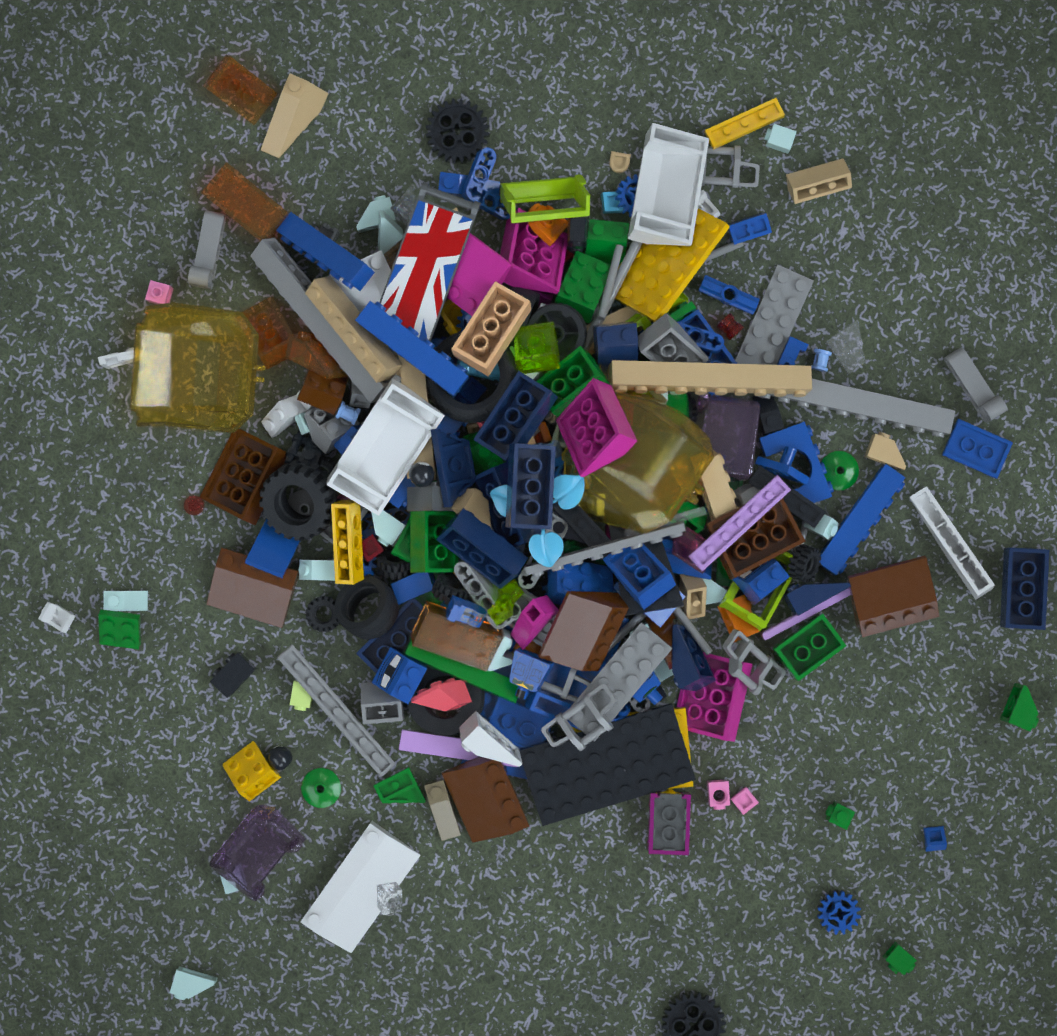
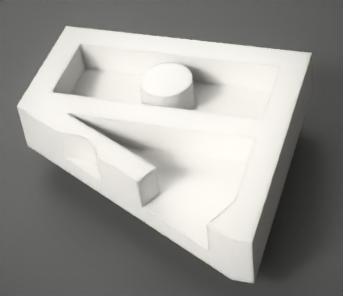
M138 347L129 348L126 352H116L98 357L99 364L106 369L146 359L144 351L138 349Z

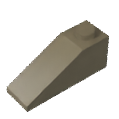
M444 778L425 783L424 788L441 840L444 841L461 836Z

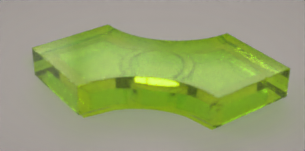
M515 579L497 590L498 598L487 611L496 626L514 615L513 606L524 594Z

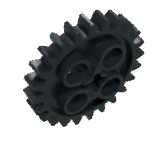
M454 98L450 105L447 101H444L445 107L442 108L440 105H437L439 111L432 110L434 118H428V122L431 125H426V129L431 132L426 133V137L432 138L428 141V145H435L432 148V152L439 151L438 158L445 155V162L449 158H452L453 164H455L457 159H460L461 164H463L464 158H467L470 162L471 155L476 156L477 150L483 149L481 144H488V141L484 139L490 137V133L485 132L490 127L484 124L488 119L487 117L481 118L483 110L477 112V104L470 107V100L466 105L463 104L462 98L459 104H456ZM469 116L472 120L469 124H463L461 118ZM444 119H450L452 124L449 127H444L441 125V122ZM456 127L462 130L460 135H456L454 132ZM472 127L475 128L474 131L467 130V129H470V128H472ZM441 132H450L444 135L440 134ZM471 135L474 137V141L471 144H467L463 141L464 137ZM447 138H452L455 143L447 147L444 145V141Z
M690 991L689 997H686L683 992L682 999L675 996V1004L670 1001L668 1002L671 1009L664 1008L667 1016H662L661 1019L666 1023L661 1024V1028L667 1030L662 1034L663 1036H682L687 1032L686 1036L694 1034L698 1036H721L720 1033H726V1030L721 1027L726 1025V1021L721 1020L725 1016L724 1012H718L721 1006H714L715 999L708 1001V994L701 998V992L694 996L693 992ZM690 1006H696L698 1008V1011L695 1014H689L687 1012ZM703 1011H706V1013L700 1017L701 1013ZM705 1020H712V1026L708 1028L702 1026ZM678 1021L685 1023L684 1027L680 1030L674 1028L675 1023ZM690 1022H696L698 1026L696 1028L694 1026L691 1027Z

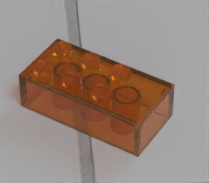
M227 162L201 192L204 197L259 242L262 239L273 238L277 233V228L289 214Z
M426 601L411 633L412 646L487 672L503 639L501 629H496L483 621L479 628L456 620L451 622L447 620L445 607Z

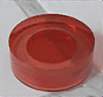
M189 496L184 502V509L190 515L201 514L205 507L203 499L199 496Z

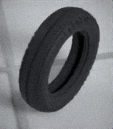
M463 331L444 339L435 348V351L439 354L443 351L453 358L452 347ZM507 347L498 361L500 378L497 388L491 396L479 403L466 404L453 399L447 391L426 376L428 394L434 405L443 414L454 420L465 423L486 421L518 373L516 359L510 348Z

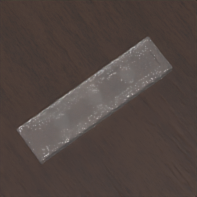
M698 507L626 528L624 533L627 537L706 515L705 507Z

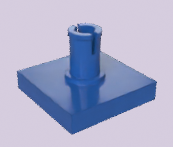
M785 446L780 462L760 456L757 457L755 462L758 466L781 478L805 485L808 484L810 479L791 467L797 450Z

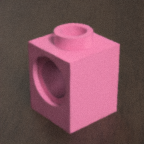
M150 280L145 300L169 307L174 288L170 285Z
M727 779L707 781L709 806L713 807L714 810L726 809L725 806L730 805L729 781ZM716 790L724 792L722 799H714L713 794Z

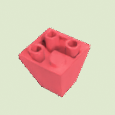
M455 678L448 679L443 683L442 681L430 684L431 688L421 689L417 691L416 696L411 698V703L442 711L459 709L472 702L465 682L462 680L455 681Z

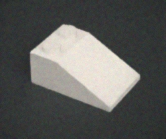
M477 711L459 727L461 745L467 752L472 751L477 756L519 767L522 765L519 748Z

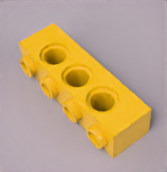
M340 500L331 504L335 584L354 585L364 580L360 504L353 500Z

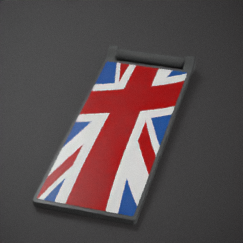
M424 182L421 185L418 198L379 303L386 308L384 312L392 316V314H395L403 321L401 325L405 328L410 326L419 333L418 338L422 341L427 339L431 342L481 203L477 201L471 202L429 187V184ZM428 194L471 210L470 216L424 200V198Z

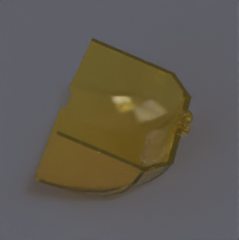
M175 302L145 306L144 313L146 315L142 323H137L135 327L130 409L135 411L138 418L136 421L137 427L235 433L254 415L256 383H264V378L256 377V371H265V366L257 365L258 332L244 313L239 311Z
M627 390V392L623 393L614 391L637 442L624 456L584 477V493L578 504L594 521L646 534L671 522L686 499L694 505L697 504L699 500L691 491L694 490L700 495H703L705 492L703 486L697 482L714 458L710 438L701 427L670 405L646 394L636 393L633 390ZM566 447L562 453L564 474L579 475L571 454Z

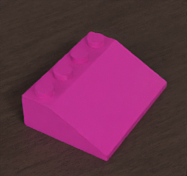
M520 208L515 211V213L526 212ZM511 218L506 221L500 255L511 262L512 266L503 282L512 287L557 294L561 285L567 249V234L562 232L556 241L549 246L530 228L528 222L511 223Z
M470 233L447 298L473 316L494 282L496 281L502 285L512 263Z
M595 378L587 384L556 419L559 430L581 477H585L624 456L637 442L612 386Z
M704 653L716 681L698 691L680 689L677 707L686 708L688 731L724 741L735 742L747 686L737 677L729 674L730 658L710 653L706 655ZM742 662V672L750 678L753 664Z

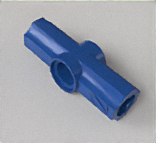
M707 275L704 276L698 290L721 301L725 305H730L751 315L754 314L760 300L738 290L733 285H727ZM726 290L733 292L734 298L732 300H727L724 297Z

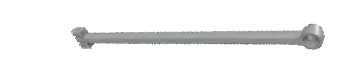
M632 241L617 271L607 313L642 245L641 242ZM599 309L587 331V339L584 345L586 351H589L594 341L592 326L602 325L604 321L597 318ZM549 410L544 419L551 425H554L558 417Z

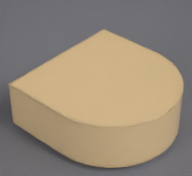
M611 151L609 162L611 170L615 173L625 172L629 167L631 154Z

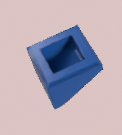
M944 826L924 828L926 852L946 850L947 841Z

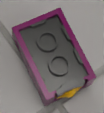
M667 789L666 791H657L649 794L648 854L689 855L691 794L689 792H676L672 789Z

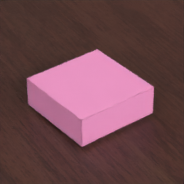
M747 787L731 798L743 815L759 803Z

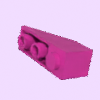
M546 595L532 599L523 609L510 634L522 650L528 646L558 613V608Z

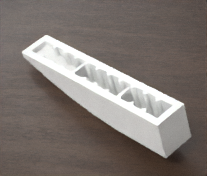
M927 486L910 496L921 518L975 600L991 591L995 584Z

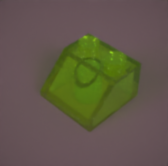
M554 322L520 327L514 336L515 362L518 371L529 374L560 369L559 349Z

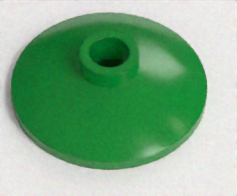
M834 451L823 458L822 462L827 471L824 475L826 481L831 482L833 490L848 489L856 482L859 475V466L851 454L844 451ZM838 467L843 468L844 471L842 474L837 473Z
M314 769L302 781V795L306 802L314 807H329L340 796V780L329 769ZM318 785H322L324 787L323 792H318Z

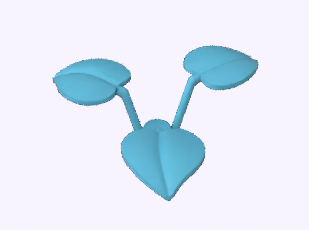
M569 474L555 477L553 498L555 499H553V503L558 502L562 509L575 507L580 502L584 493V477ZM507 484L498 486L490 492L497 511L504 517H506ZM541 529V534H534L529 540V551L532 557L545 567H552L563 552V540L555 532L545 534V529Z

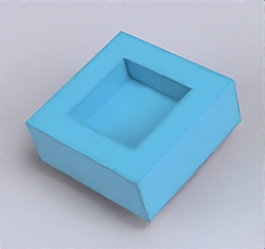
M601 193L603 214L622 213L624 208H618L617 205L620 201L615 200V197L619 195L618 193Z

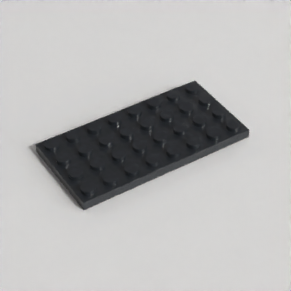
M672 703L611 722L614 728L610 731L606 730L595 742L591 741L582 751L570 740L557 747H552L548 741H544L519 749L524 771L542 826L696 780ZM581 730L575 732L580 738L586 736ZM567 735L554 738L553 740L557 742L560 739L566 737Z

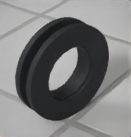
M427 666V670L412 697L417 695V691L429 688L430 684L439 677H455L437 669L433 670ZM465 682L472 702L463 706L459 713L449 718L440 717L433 713L430 707L411 703V700L407 705L414 721L424 730L435 735H453L460 733L459 727L475 711L481 715L485 702V692Z

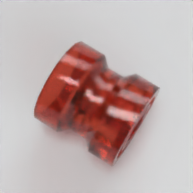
M731 313L716 326L720 331L726 333L729 341L744 328L741 323L735 321V317Z

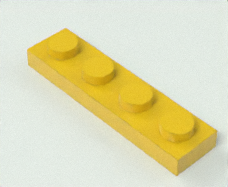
M774 98L708 128L704 133L709 138V143L714 150L784 118L785 114L777 98Z

